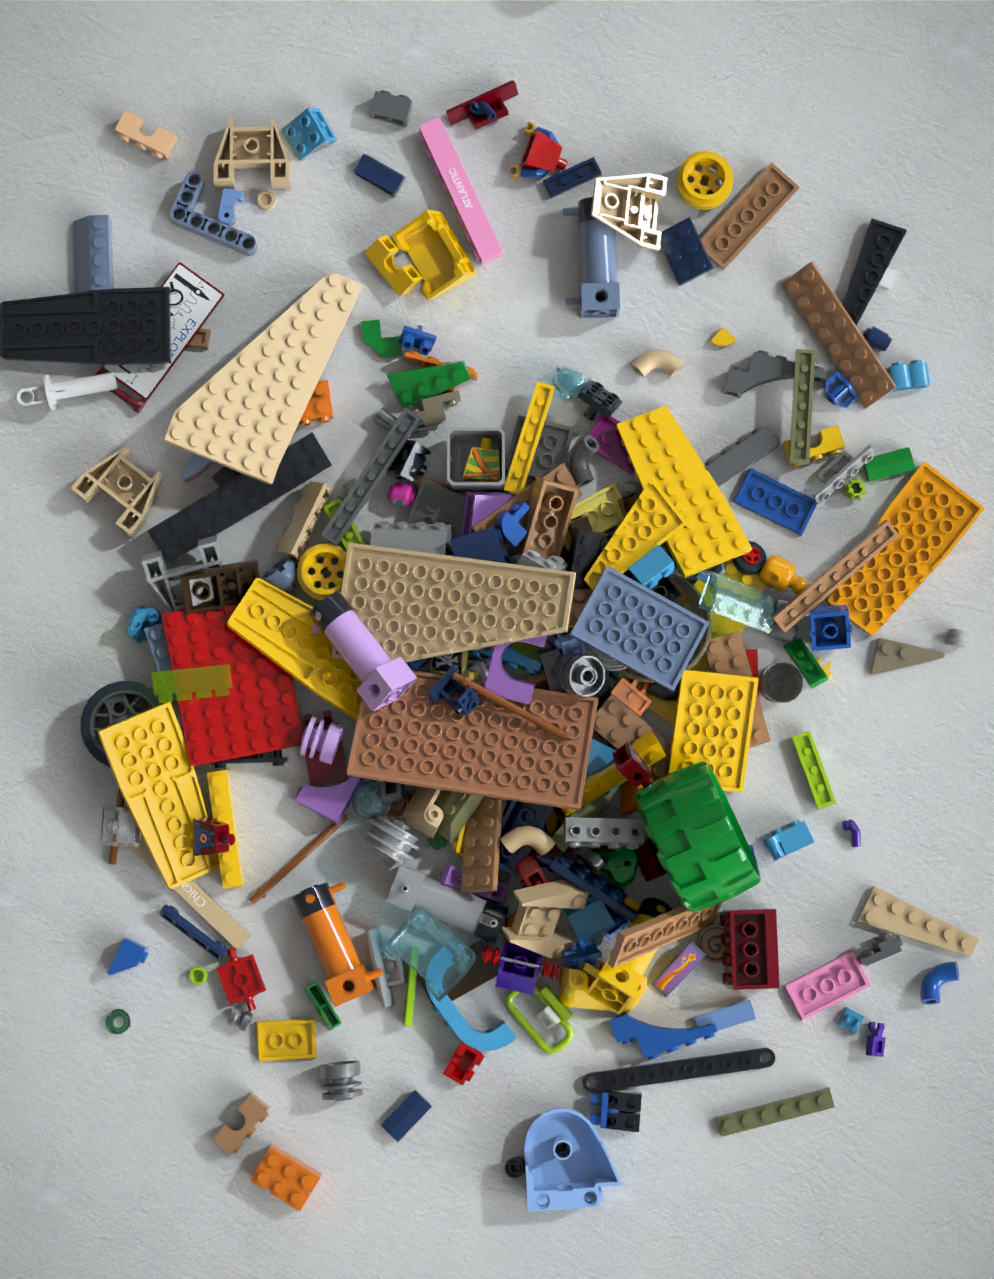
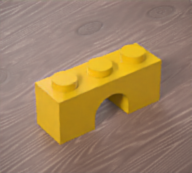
M386 235L378 238L365 254L369 261L380 271L381 276L389 282L393 291L402 296L410 293L423 278L412 264L401 267V269L396 267L394 256L399 248Z
M839 425L818 432L820 444L816 448H810L809 460L812 459V462L823 459V455L830 454V456H835L841 453L845 444ZM790 440L784 441L782 448L788 466L794 465V467L804 465L789 463Z

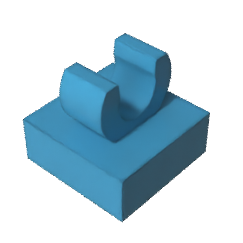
M846 1007L837 1025L856 1034L864 1016Z

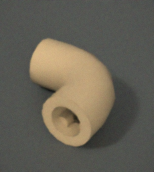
M656 349L647 351L639 356L631 366L643 378L655 368L663 369L673 377L684 366V363L671 352Z
M532 826L517 827L500 839L512 854L520 847L529 845L542 856L555 845V842L548 834Z

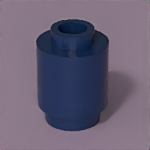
M872 326L871 329L867 328L863 334L868 344L878 351L882 350L885 352L892 341L889 334L875 326Z

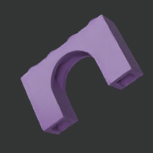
M547 636L516 642L545 647ZM514 642L491 646V650H494L492 658H488L486 668L489 671L487 677L484 676L481 686L502 698L530 704L535 684L510 677L502 666V655L505 649Z

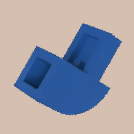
M516 502L509 508V513L507 511H500L497 515L496 528H500L503 541L508 546L516 547L528 533L518 523L522 516L530 509L525 502Z

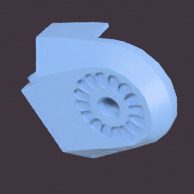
M554 1108L542 1113L532 1122L524 1143L528 1212L599 1207V1202H603L601 1187L622 1186L611 1158L595 1127L580 1112L569 1108ZM561 1142L567 1143V1147L564 1150L557 1149L556 1145Z

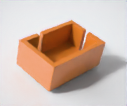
M272 1144L250 1181L264 1190L266 1187L270 1188L268 1191L270 1194L300 1212L322 1174Z

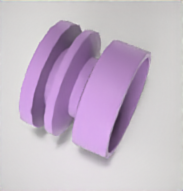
M312 716L310 722L305 727L301 739L300 755L305 756L309 748L311 749L309 758H313L318 751L320 752L319 761L332 765L341 741L344 726L331 723L328 730H325V720H321L319 726L316 727L317 718Z

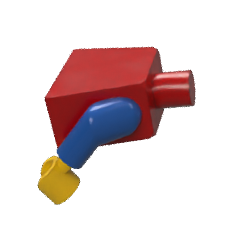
M528 122L527 125L532 130L524 129L525 134L530 136L520 163L522 168L519 169L517 166L512 165L510 168L517 170V173L509 174L510 177L516 179L521 175L524 178H539L554 172L555 168L563 171L568 161L560 157L562 146L558 144L554 134L541 127L535 128L534 123Z

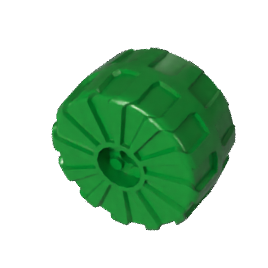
M698 762L667 774L636 793L637 808L646 824L644 827L647 835L657 847L658 852L656 855L659 862L666 869L671 886L688 911L697 912L723 903L760 883L761 876L747 840L723 789L707 762Z

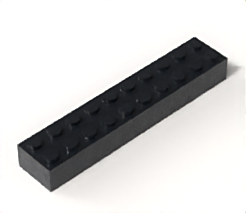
M313 432L287 447L271 485L241 474L148 529L147 532L158 550H161L163 558L168 564L197 547L198 540L217 535L329 468L332 464Z

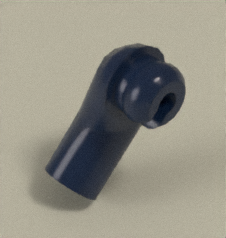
M472 102L469 106L470 111L475 115H486L489 120H494L497 116L495 111L486 102Z

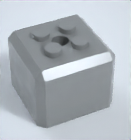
M451 428L447 432V486L450 490L501 491L504 488L505 432L501 428ZM481 438L492 439V449L499 450V482L464 480V471L472 447L480 448Z

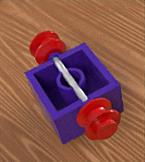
M505 942L503 953L500 956L498 947L494 951L490 950L489 945L487 949H483L481 960H484V965L487 962H492V967H494L498 960L500 963L495 987L533 995L538 972H541L543 978L546 975L551 976L552 980L553 977H558L560 966L556 965L557 961L554 964H549L547 959L542 966L541 954L516 944Z

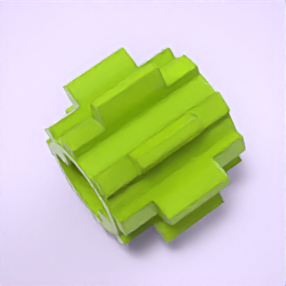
M850 478L849 484L843 486L847 490L844 496H850V501L854 498L860 501L862 499L861 495L867 493L864 489L866 483L862 484L860 478L856 481ZM852 485L857 486L858 494L853 493Z

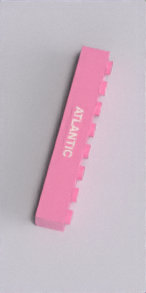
M440 117L419 125V133H417L421 144L425 143L427 147L425 150L426 155L435 164L433 166L434 172L443 181L441 183L442 189L451 198L449 204L452 210H456L459 215L456 217L460 227L464 226L467 232L464 235L468 244L472 243L475 249L472 252L476 261L480 260L483 265L501 257L503 251Z

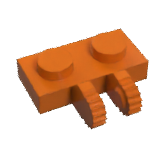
M620 677L610 690V693L638 716H641L652 702L644 695L652 682H644L638 690L635 688L639 682L638 680L632 679L629 683L626 679Z

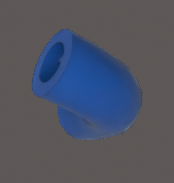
M957 961L938 964L926 973L921 983L920 996L922 1004L933 1005L940 1003L941 986L946 982L959 981Z

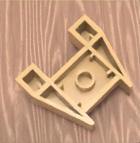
M230 117L214 161L213 182L216 190H223L224 188L235 189V169L270 168L272 188L291 189V167L274 117H271V127H235L233 117Z
M125 446L82 473L70 489L87 504L91 502L100 490L118 502L126 511L115 524L133 539L146 523L163 477L161 472L158 471L151 479L129 462L126 458L131 452Z
M560 879L515 890L513 894L519 901V907L512 927L501 928L508 940L513 944L548 958H563L562 951L570 949L572 941L563 929H555L562 908L584 909L589 893L568 879Z

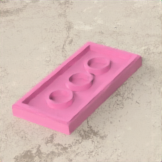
M852 950L783 986L801 1021L871 985Z

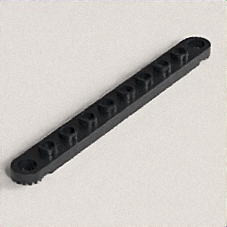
M758 1048L590 1072L584 1076L582 1084L586 1091L594 1093L768 1068L774 1064L775 1054L769 1048ZM763 1052H768L771 1056L768 1063H762L760 1060V1055ZM595 1077L598 1080L595 1088L587 1086L588 1078Z

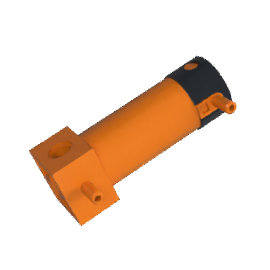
M327 882L320 885L316 884L292 897L328 980L325 981V984L335 1007L376 989L372 980L384 974L381 968L368 972L366 965L361 964L338 911L337 902L333 894L346 889L345 882H340L329 887ZM348 980L354 984L353 990L347 987Z

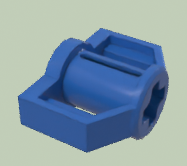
M834 371L823 382L825 397L833 405L847 408L858 398V394L854 391L852 385L838 371ZM837 379L839 383L829 391L828 386ZM849 392L850 396L842 404H839L838 401Z

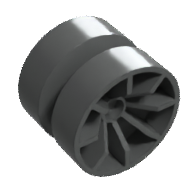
M570 652L558 659L554 667L553 676L560 690L589 697L599 692L605 681V669L602 662L594 656Z

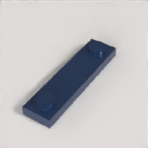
M167 904L163 906L160 911L161 917L219 961L225 957L227 950L221 942L212 940L182 917L175 907H169Z

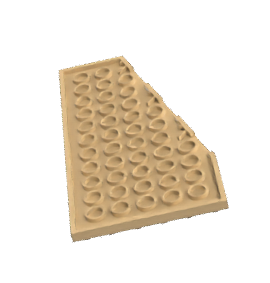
M349 543L341 593L391 660L401 657L406 663L567 632L576 573ZM333 646L331 657L343 659V657L340 655L337 649Z

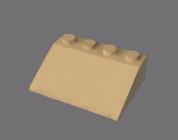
M309 481L308 485L303 486L300 493L302 498L300 502L295 503L292 510L294 515L291 520H287L284 526L286 532L283 537H279L276 543L278 553L287 557L290 556L291 559L299 562L324 511L323 507L326 506L332 494L327 484Z

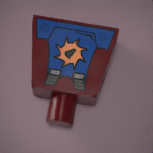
M628 742L612 753L616 769L635 788L640 785L646 787L654 782L650 777L648 765Z
M209 817L193 819V856L228 852L229 845L231 846L235 843L234 834H229V825L227 823Z

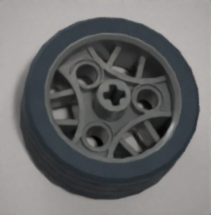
M118 681L102 687L90 697L81 716V735L87 750L97 761L110 767L97 731L102 730L97 728L98 718H110L109 726L137 715L138 713L133 708L142 699L150 704L147 710L165 703L154 690L134 681ZM128 696L138 697L132 704L128 700ZM122 703L125 709L122 713L118 714L115 712V706ZM105 706H107L109 714L101 713Z

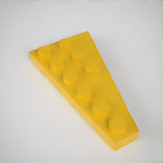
M653 477L583 579L592 591L606 566L623 574L635 562L688 524Z

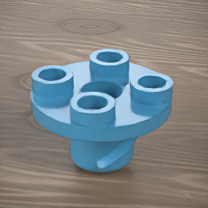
M144 606L135 607L130 612V619L126 625L128 635L137 643L147 640L144 628L163 623L160 611L155 608H145Z

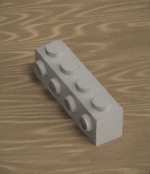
M566 817L563 821V844H568V847L578 848L580 845H588V848H600V845H608L610 849H617L619 846H627V849H639V846L644 844L643 819Z

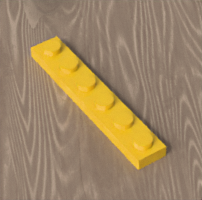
M539 381L536 383L503 491L517 495L524 490L555 386Z

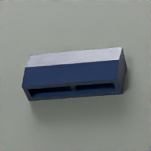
M367 154L362 155L354 169L355 175L393 197L397 195L406 179L404 175Z
M414 1090L381 1126L399 1142L427 1113L432 1105L417 1090Z

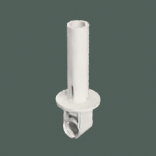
M114 372L53 383L49 375L46 374L44 375L43 385L21 389L17 393V401L23 406L48 402L50 409L55 410L57 400L117 389L116 377ZM24 391L31 394L30 402L23 400L22 394Z

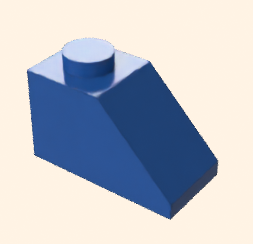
M128 937L124 938L107 974L113 975L139 966L140 963L144 964L149 955L146 952L148 947Z

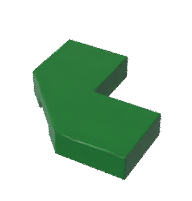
M380 320L361 321L362 340L365 344L378 352L383 358L402 356L401 343L398 342L399 336L381 338Z

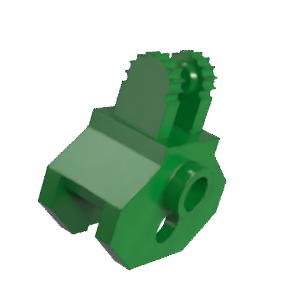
M624 846L615 852H596L601 859L608 860V865L604 864L599 870L611 875L616 885L625 888L634 881L638 866V857L634 849H627V846Z

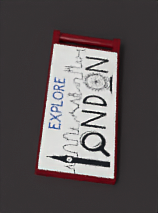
M178 262L161 285V287H170L171 364L103 365L95 374L100 375L106 372H114L116 380L140 396L141 399L137 402L118 387L117 389L109 390L130 405L137 414L142 411L146 402L225 296L223 292L181 262Z

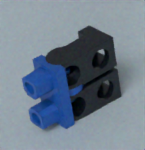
M616 1091L593 1093L591 1095V1105H600L601 1113L590 1112V1122L594 1125H600V1128L639 1132V1112H641L642 1093Z

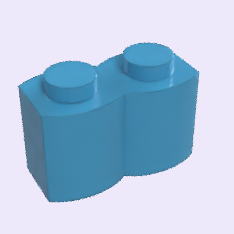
M922 360L910 361V364L904 365L903 362H895L887 369L888 374L897 386L892 391L927 388L930 385L927 362H922Z

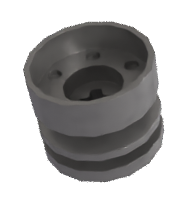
M341 1061L319 1065L320 1079L329 1080L328 1084L321 1086V1090H330V1092L322 1094L323 1100L345 1101L363 1095V1089H354V1087L362 1085V1081L353 1080L354 1076L361 1074L360 1061Z

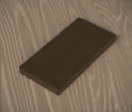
M485 939L457 953L460 959L445 971L442 984L445 993L451 1001L498 975L500 966L498 962L492 967V962H487L484 965V960H481L483 949L488 948ZM423 972L420 975H418L417 978L420 984L422 985L425 993L427 994L431 1004L435 1006L427 992L425 984V972Z

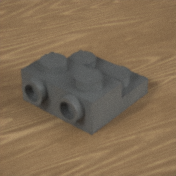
M885 933L875 937L876 941L872 942L874 949H866L860 952L861 956L857 957L860 965L868 966L901 952L900 946H903L899 935H886Z

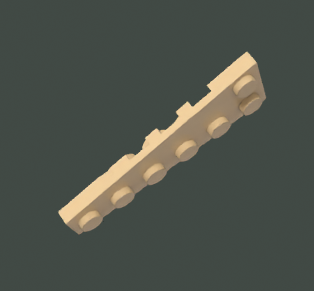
M874 886L857 919L861 923L970 957L979 941L978 938Z

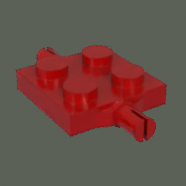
M234 947L229 948L227 953L230 961L216 968L229 1004L246 1001L249 1012L256 1010L253 998L267 989L254 954L237 958Z

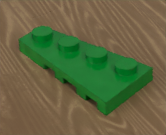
M464 360L422 367L420 369L387 373L388 380L403 409L472 378Z

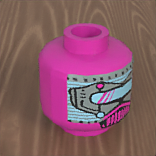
M396 482L394 485H390L387 499L390 500L391 505L407 509L411 504H414L417 493H414L412 485Z

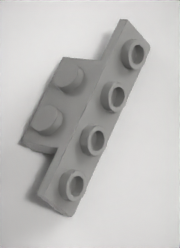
M868 445L854 458L844 450L817 474V477L824 485L813 494L815 502L819 505L821 502L828 500L830 495L836 489H840L849 477L856 475L864 464L869 463L875 455L873 447Z
M379 929L366 931V942L371 954L370 961L374 970L381 968L384 973L382 976L375 978L379 991V1001L382 1008L395 1005L391 986L407 982L400 946L396 944L382 947Z

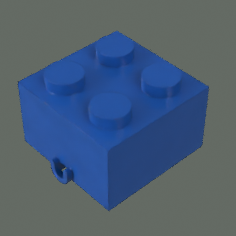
M846 604L814 607L808 613L812 651L851 648L850 633H852V625H850L849 610Z

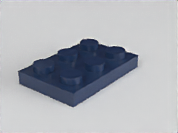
M690 217L661 232L660 244L679 286L714 269Z

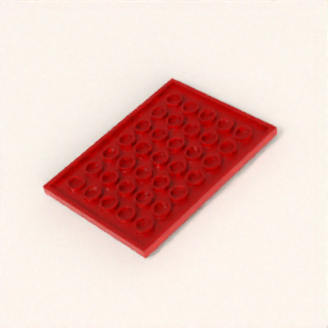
M239 604L226 605L224 609L186 614V610L161 614L190 767L301 746L303 729L292 676L227 627L229 618Z

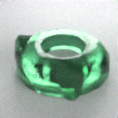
M115 1009L106 1017V1027L112 1034H122L131 1027L130 1016L124 1010ZM122 1017L124 1024L119 1028L115 1027V1018Z

